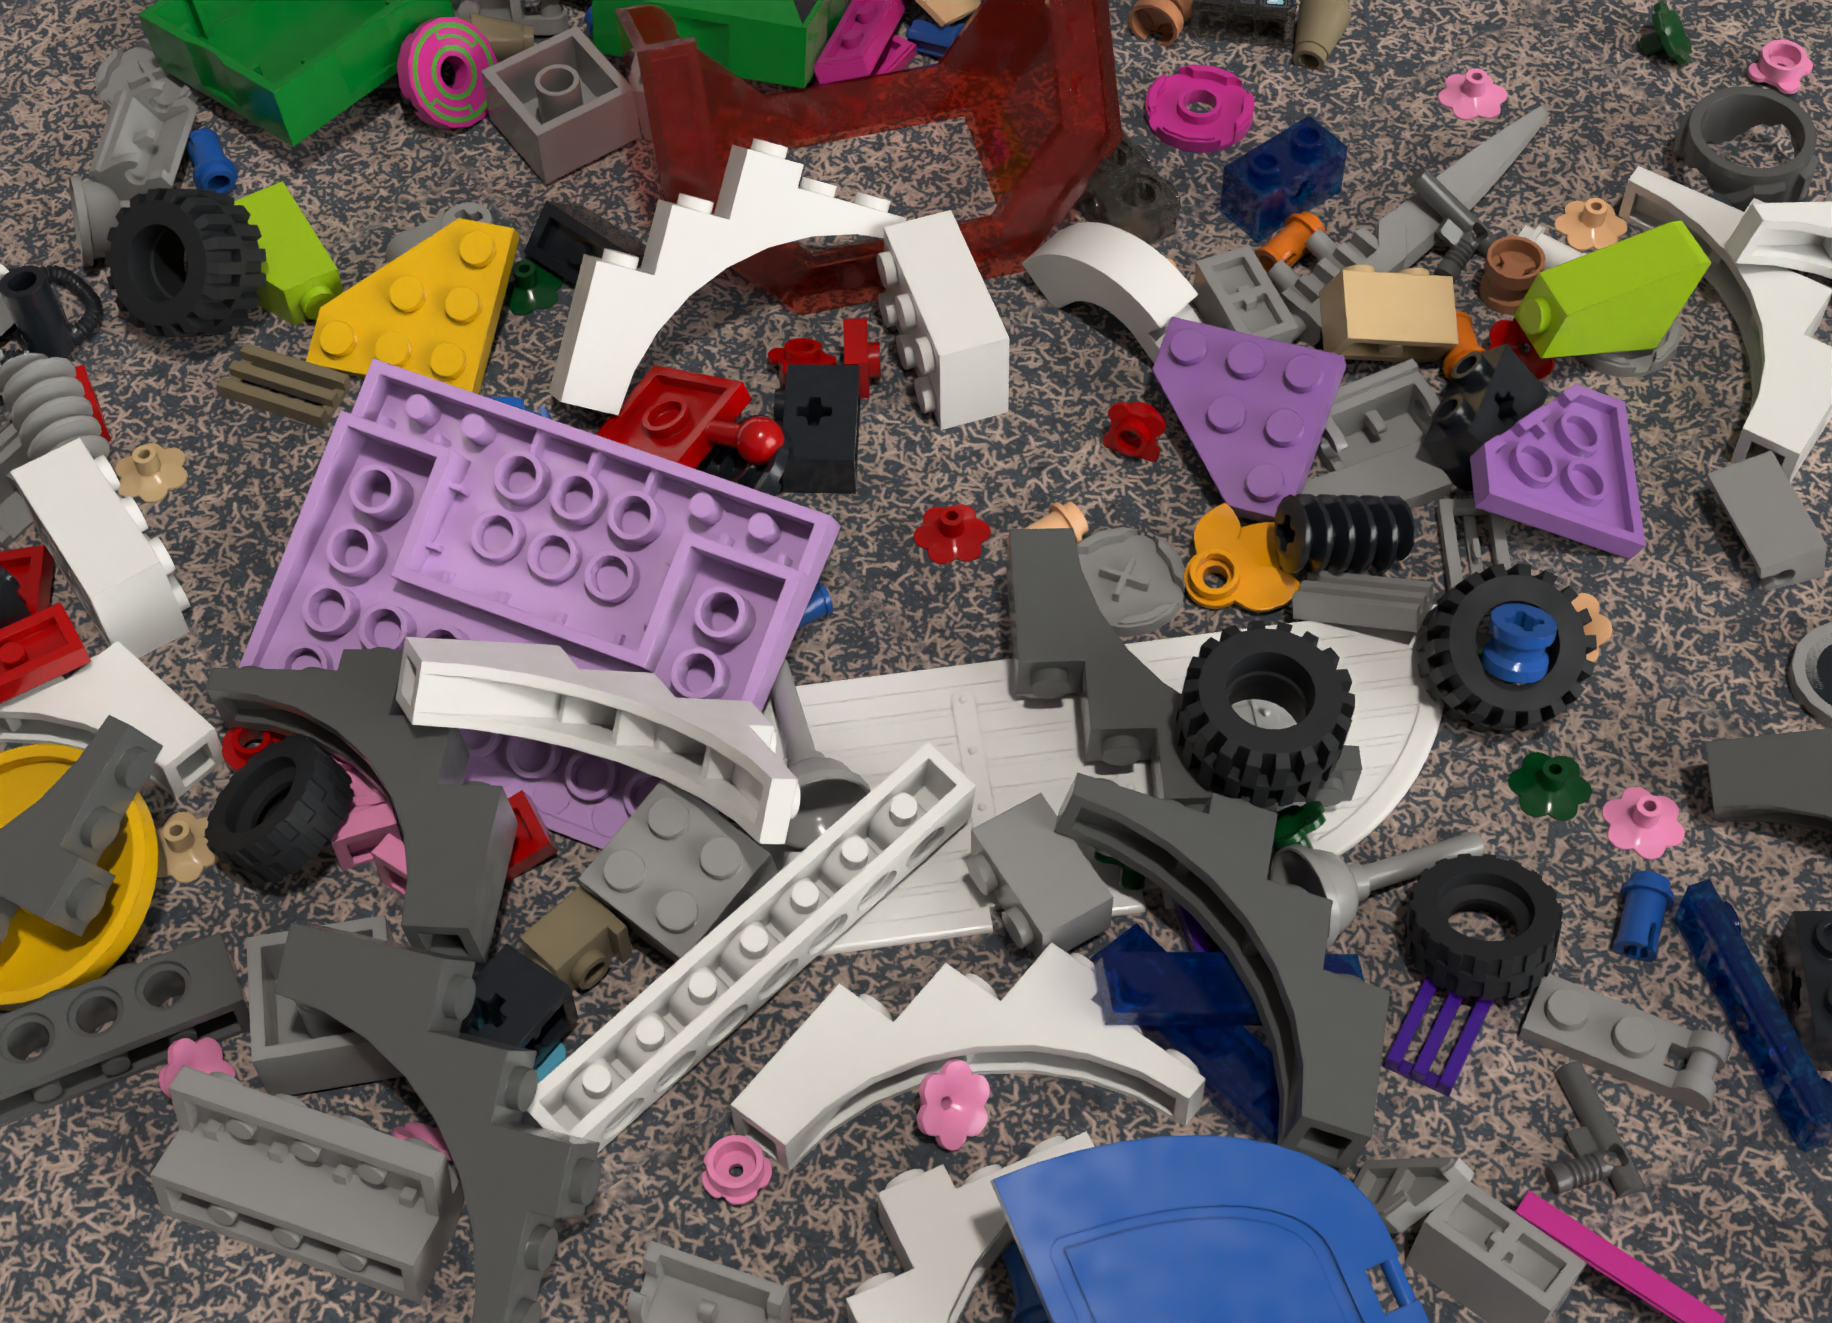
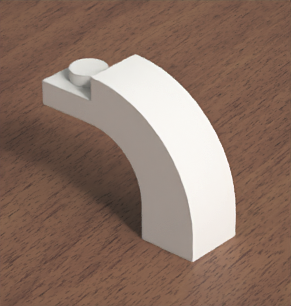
M1083 222L1062 229L1021 263L1049 303L1055 307L1061 308L1076 301H1085L1096 304L1112 313L1131 331L1153 363H1155L1171 317L1202 323L1188 304L1198 293L1180 271L1143 240L1108 224Z

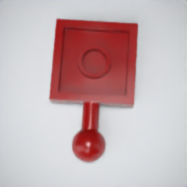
M657 365L650 369L623 401L619 415L612 414L595 434L697 469L700 462L715 444L737 449L739 455L750 464L757 466L768 465L770 458L775 454L778 447L783 445L785 440L781 427L774 420L767 417H752L742 425L733 423L752 400L742 381Z

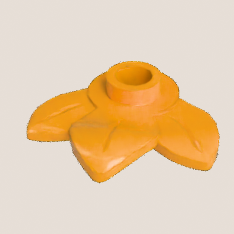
M1226 503L1215 507L1205 514L1198 522L1194 531L1196 555L1190 559L1184 572L1185 589L1189 597L1196 604L1208 609H1223L1236 604L1256 613L1269 612L1290 603L1295 591H1300V583L1291 574L1282 570V567L1279 565L1275 549V522H1263L1241 527L1238 517ZM1217 573L1224 576L1227 582L1220 588H1210L1204 583V579L1210 574Z

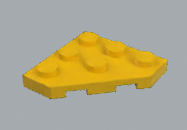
M462 218L456 219L320 307L306 362L351 376L365 378L374 358L479 394L520 235L514 228Z

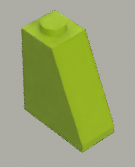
M279 182L235 200L234 205H243L251 214L248 223L249 225L258 226L262 235L257 240L259 249H265L267 262H261V273L266 274L265 287H258L256 293L261 298L258 305L293 326L310 319L317 320L320 307L342 294L344 290L336 265L284 182Z
M1671 221L1539 272L1515 312L1514 317L1541 359L1656 349L1712 262L1683 221Z

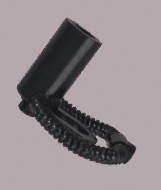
M28 265L7 269L9 272L0 280V293L15 322L8 331L22 348V351L20 349L16 351L3 350L2 352L5 357L0 361V364L3 365L8 359L28 353L44 354L48 358H68L76 346L83 344L84 337H88L89 333H93L94 329L97 328V324L100 323V319H102L103 304L98 294L77 274L57 265H47V267ZM49 282L62 284L72 291L85 306V313L74 325L69 323Z

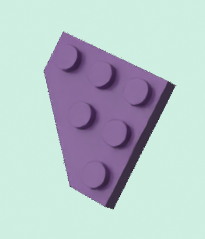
M1171 317L1152 369L1159 386L1169 400L1224 503L1233 509L1237 517L1261 523L1275 522V514L1281 500L1290 494L1295 496L1303 492L1346 369L1344 356Z
M1574 384L1546 406L1542 405L1519 420L1508 431L1484 443L1470 457L1476 508L1628 559L1634 557L1646 546L1625 401Z

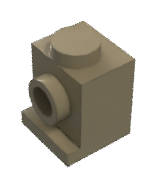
M582 885L520 936L524 955L571 986L572 992L578 987L585 990L598 983L606 974L611 958L616 957L624 964L633 956L627 926Z

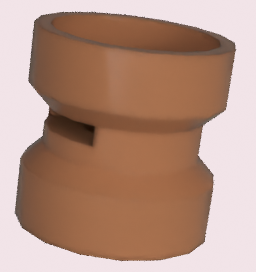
M1138 0L1129 13L1128 23L1131 31L1137 38L1146 40L1151 30L1161 32L1164 36L1158 45L1170 46L1182 31L1184 22L1194 12L1198 5V0Z
M1519 236L1502 237L1492 243L1488 248L1484 267L1485 273L1482 276L1479 289L1481 300L1488 308L1502 314H1515L1538 273L1544 270L1546 257L1540 246L1527 238Z

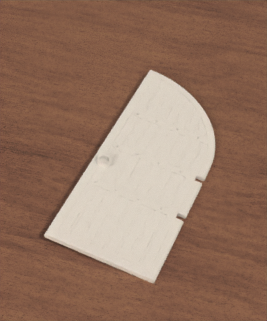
M1434 604L1430 610L1435 608L1438 604ZM1318 621L1286 623L1293 625L1291 633L1302 637L1308 631L1319 637L1317 647L1323 651L1331 647L1340 657L1336 670L1348 669L1352 679L1349 693L1355 694V709L1351 718L1352 723L1344 745L1359 746L1362 772L1352 800L1324 807L1325 823L1320 828L1307 834L1314 849L1332 852L1340 857L1356 846L1402 800L1417 778L1430 753L1438 732L1445 701L1441 698L1434 702L1426 692L1434 687L1430 676L1420 678L1417 665L1425 660V652L1416 651L1418 637L1427 630V627L1421 625L1416 633ZM1277 625L1265 626V628L1276 629ZM1246 628V629H1239V630H1240L1241 632H1243V631H1247V628ZM1222 632L1124 645L1162 682L1182 694L1187 668L1192 657L1199 656L1201 645L1210 637L1220 641ZM1013 659L796 686L816 751L821 752L826 758L842 762L852 772L859 774L867 782L871 791L928 741L976 785L971 818L818 956L993 933L990 910L1003 908L993 893L988 895L981 893L969 873L966 861L971 858V829L1039 793H1042L1058 816L1059 809L1077 772L1094 778L1108 779L1119 786L1154 797L1150 760H1138L1135 763L1122 766L1110 765L1104 761H1085L1079 693H1066L1061 697L1051 699L1039 698L1033 694L1015 695ZM770 692L762 714L774 726L776 735L775 754L787 766L791 757ZM1249 699L1231 705L1242 719L1257 727L1284 729L1297 724L1285 709L1266 700ZM1293 802V804L1279 807L1276 803L1270 807L1263 809L1277 813L1283 808L1292 805H1298L1301 807L1302 805L1306 804V802ZM1074 840L1114 897L1112 917L1146 912L1142 890L1160 887L1147 877H1145V887L1143 889L1126 890L1119 887V866L1097 861L1094 858V847ZM761 844V847L771 854L778 872L805 850L786 844ZM1272 849L1267 880L1271 879L1272 861L1280 849ZM1161 889L1165 909L1174 908L1171 897Z

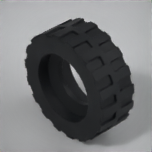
M292 735L284 737L282 741H274L267 745L263 751L254 754L248 759L247 763L229 779L230 782L225 789L219 793L216 798L217 802L213 810H210L207 818L208 827L205 829V838L208 840V843L206 845L211 852L250 883L254 882L258 886H265L268 882L273 884L280 882L289 874L293 875L301 870L302 866L310 859L313 860L321 852L320 849L328 840L330 841L337 832L336 828L341 820H344L348 811V802L352 799L353 790L350 788V784L353 782L351 776L347 773V770L306 736L300 735L298 738H295Z
M1471 853L1459 854L1457 858L1449 860L1444 858L1436 861L1434 867L1430 869L1425 868L1419 874L1418 882L1413 883L1410 890L1404 939H1406L1405 949L1408 957L1413 958L1415 961L1414 967L1422 975L1426 974L1430 977L1433 984L1442 989L1444 987L1455 991L1456 995L1467 998L1470 995L1482 997V1000H1495L1496 997L1507 996L1512 998L1519 996L1522 991L1526 989L1532 990L1540 985L1541 978L1543 976L1547 977L1551 972L1556 957L1563 915L1562 905L1556 900V891L1551 885H1547L1542 880V876L1536 871H1530L1522 867V863L1512 859L1496 858L1497 855L1483 853V856H1471ZM1462 911L1489 912L1510 921L1516 926L1517 933L1514 938L1502 941L1478 940L1454 930L1449 926L1448 919L1451 914Z

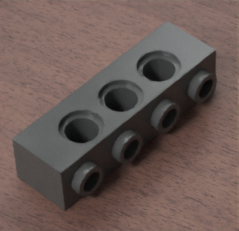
M221 932L206 938L188 939L178 944L172 951L140 963H127L117 966L109 971L106 976L72 989L63 988L51 991L35 1003L6 1014H0V1127L168 1063V1048L176 1040L189 1038L195 1042L199 1039L210 1037L219 1043L250 1031L249 1003L234 960ZM182 996L176 1003L167 1007H160L169 998ZM115 1021L112 1024V1026H110L105 1031L100 1033H94V1031L100 1025L106 1022ZM46 1047L37 1057L26 1060L29 1054L36 1049Z

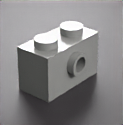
M1042 793L971 829V858L966 861L969 873L981 893L984 895L993 893L1004 909L1002 920L1014 943L1021 949L1028 945L1036 958L1042 954L1051 942L1067 952L1111 927L1114 898L1074 839L1055 832L1058 816Z

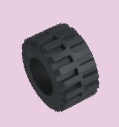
M155 188L149 189L147 194L138 193L130 199V207H121L115 216L118 226L110 227L107 240L111 242L110 252H105V265H110L111 275L107 277L109 289L116 290L118 294L115 303L121 312H129L128 321L136 328H145L146 334L155 337L213 336L229 333L232 331V326H241L249 319L246 309H256L261 299L256 293L258 287H265L266 274L261 273V262H267L265 249H259L257 240L262 235L258 226L249 225L248 223L251 214L243 205H234L235 198L226 193H216L215 190ZM185 250L188 259L187 277L184 269Z
M1504 563L1493 565L1481 573L1476 571L1436 601L1438 605L1427 613L1422 623L1423 626L1427 627V630L1417 639L1416 651L1425 652V660L1419 663L1417 667L1420 678L1430 676L1434 687L1426 692L1434 702L1442 698L1449 705L1443 713L1453 722L1465 718L1469 720L1467 729L1480 733L1487 729H1494L1495 735L1511 734L1521 729L1525 731L1556 717L1567 710L1566 705L1578 700L1585 690L1580 684L1581 681L1591 677L1595 667V662L1587 660L1586 654L1597 649L1596 635H1585L1583 626L1592 622L1588 609L1585 608L1577 612L1571 603L1579 595L1570 586L1561 591L1553 586L1558 576L1547 570L1533 576L1531 575L1532 565L1517 563L1508 570H1505ZM1518 603L1530 605L1547 612L1557 622L1555 640L1545 649L1549 656L1547 673L1539 681L1524 685L1508 684L1492 676L1480 662L1475 645L1478 625L1481 619L1491 616V612L1503 604Z
M1264 620L1249 621L1247 631L1243 632L1236 625L1230 626L1222 630L1220 641L1210 637L1201 645L1199 656H1193L1187 668L1176 721L1178 722L1175 731L1177 746H1184L1182 760L1188 770L1201 769L1198 781L1209 790L1217 784L1224 789L1222 796L1228 798H1237L1238 795L1248 797L1253 806L1265 808L1267 799L1275 798L1279 807L1293 804L1297 791L1307 798L1318 790L1321 780L1328 781L1342 753L1355 709V694L1349 693L1352 679L1348 669L1336 670L1340 657L1331 647L1323 651L1317 647L1319 637L1308 631L1302 637L1291 633L1293 626L1291 624L1278 622L1276 629H1266ZM1249 699L1266 700L1285 709L1297 724L1284 729L1257 727L1242 719L1231 705Z

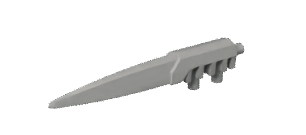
M1544 105L1513 122L1459 159L1436 178L1468 210H1471L1511 166L1543 125L1549 113ZM1416 192L1398 208L1391 210L1378 221L1376 236L1362 226L1354 233L1348 244L1343 242L1338 246L1321 229L1317 230L1304 245L1320 260L1310 275L1304 273L1300 277L1283 260L1277 262L1267 275L1272 283L1282 291L1280 296L1299 326V333L1293 337L1292 342L1299 338L1310 346H1314L1323 339L1319 291L1339 274L1340 270L1352 265H1370L1375 268V272L1397 273L1398 271L1408 269L1441 240L1436 234V230L1444 218Z

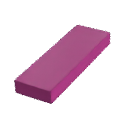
M852 0L813 67L819 84L870 75L910 0Z
M1527 1192L1515 1211L1523 1219L1587 1262L1588 1265L1677 1323L1725 1322L1726 1317L1533 1192Z

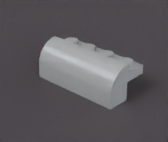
M183 1065L169 1086L170 1096L180 1129L150 1174L161 1213L420 1304L456 1230L464 1200L460 1175L455 1167L448 1165L446 1154L439 1152L433 1145L418 1138L403 1140L373 1130L370 1125L356 1117L344 1115L338 1118L308 1108L302 1101L291 1095L279 1093L273 1096L243 1086L237 1079L226 1073L212 1072L208 1074Z

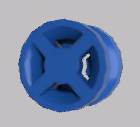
M1513 603L1496 607L1491 612L1489 620V631L1493 637L1483 646L1481 655L1483 667L1493 676L1508 682L1522 684L1541 680L1546 675L1549 665V656L1545 649L1555 640L1557 622L1547 612L1530 605Z

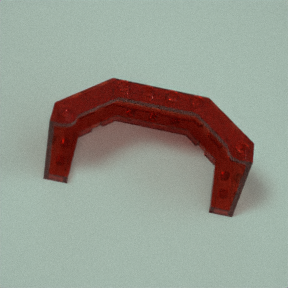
M983 0L937 64L771 95H764L698 49L693 36L683 38L678 35L673 19L663 8L653 4H642L615 9L625 68L660 199L676 204L679 193L714 202L712 214H714L732 145L751 150L753 138L788 147V150L965 117L997 205L991 215L957 221L981 277L985 280L1026 271L1021 263L1037 250L1055 223L1057 225L1061 224L1088 187L1086 182L1104 157L1109 159L1123 140L1108 0ZM878 237L814 250L796 240L769 247L729 266L755 285L759 284L780 298L782 303L802 316L878 301V294L886 292V288L883 286L879 275L876 259L878 253L884 252V238Z

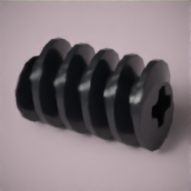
M1290 494L1281 500L1275 514L1274 538L1276 556L1282 569L1289 573H1298L1304 568L1310 573H1320L1324 569L1330 573H1342L1346 569L1350 573H1364L1369 569L1372 573L1384 574L1391 569L1395 560L1402 561L1405 559L1414 546L1415 525L1413 515L1407 502L1400 496H1382L1380 498L1375 495H1362L1360 497L1357 495H1340L1337 497L1336 495L1319 494L1318 496L1313 494H1297L1293 496Z

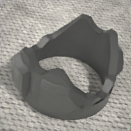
M1749 86L1724 88L1700 100L1695 107L1684 114L1672 151L1679 159L1685 161L1688 168H1696L1706 177L1713 191L1722 194L1736 209L1745 212L1754 198L1765 203L1800 202L1807 195L1819 159L1813 154L1817 143V133L1809 115L1797 103L1786 96L1771 90ZM1761 124L1768 126L1782 124L1790 132L1792 147L1794 148V159L1776 167L1750 168L1734 164L1722 158L1706 142L1711 141L1714 144L1730 142L1746 129Z

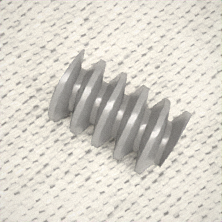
M28 353L8 359L0 367V392L2 393L6 409L11 413L13 426L19 432L22 447L27 451L29 462L77 438L81 439L93 459L101 455L107 458L110 453L108 441L100 436L102 433L101 425L97 419L92 417V405L89 400L83 397L85 392L82 382L75 378V366L66 358H48L44 354Z

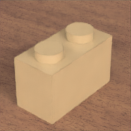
M1352 265L1340 270L1339 274L1319 291L1323 348L1326 352L1343 355L1345 359L1405 362L1413 358L1415 362H1436L1459 344L1453 276L1430 275V271L1424 268H1409L1397 273L1375 272V268L1370 265Z

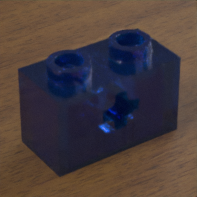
M1309 115L1224 166L1219 211L1252 240L1259 243L1283 228L1285 219L1289 215L1303 211L1309 212L1341 192L1348 147Z

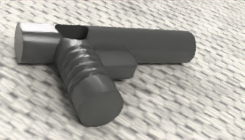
M1421 167L1412 174L1408 184L1444 218L1437 228L1436 234L1450 248L1435 269V274L1438 276H1453L1454 283L1473 253L1477 250L1486 258L1488 248L1498 238L1425 167ZM1472 230L1476 233V239L1474 241L1472 238Z
M1573 1061L1563 1065L1555 1074L1582 1127L1569 1131L1566 1136V1141L1575 1159L1545 1168V1177L1553 1193L1558 1195L1570 1191L1572 1188L1576 1189L1579 1186L1583 1187L1585 1184L1589 1185L1592 1182L1595 1183L1598 1180L1601 1181L1608 1178L1619 1198L1643 1191L1645 1184L1580 1061ZM1609 1152L1615 1153L1622 1166H1614L1604 1160V1156Z

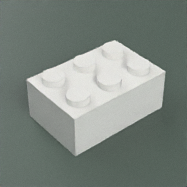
M948 210L883 227L884 252L878 253L876 259L879 275L883 286L886 288V292L878 294L879 308L886 327L896 326L900 335L896 336V345L903 368L905 370L914 368L918 378H915L914 386L922 412L933 411L940 430L1007 413L1009 398V336L952 211Z
M77 438L10 471L44 545L54 558L55 563L108 647L118 640L136 658H140L189 632L182 611L191 607L175 576L173 574L167 576V574L176 570L173 561L158 537L150 539L146 533L142 534L143 531L148 529V525L134 499L130 495L123 498L120 493H115L116 490L121 488V484L104 455L93 459L81 439Z

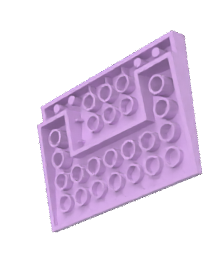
M373 358L352 413L350 414L342 410L339 413L239 668L243 666H258L264 669L302 670L306 667H319L326 670H338L343 649L370 650L375 647H387L394 650H403L405 637L560 645L578 669L655 673L677 698L751 701L762 713L841 525L832 516ZM458 728L470 754L463 784L469 781H481L490 785L502 786L507 798L523 790L532 798L546 828L603 849L661 780L658 777L619 762L572 748L518 736ZM695 796L708 807H710L712 810H714L716 813H719L718 809H716L703 799Z

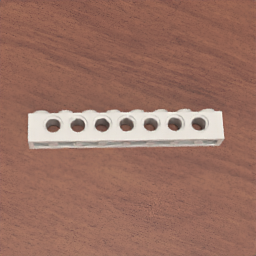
M929 741L926 742L537 1084L535 1097L530 1107L523 1112V1123L600 1142L599 1153L971 818L976 785Z

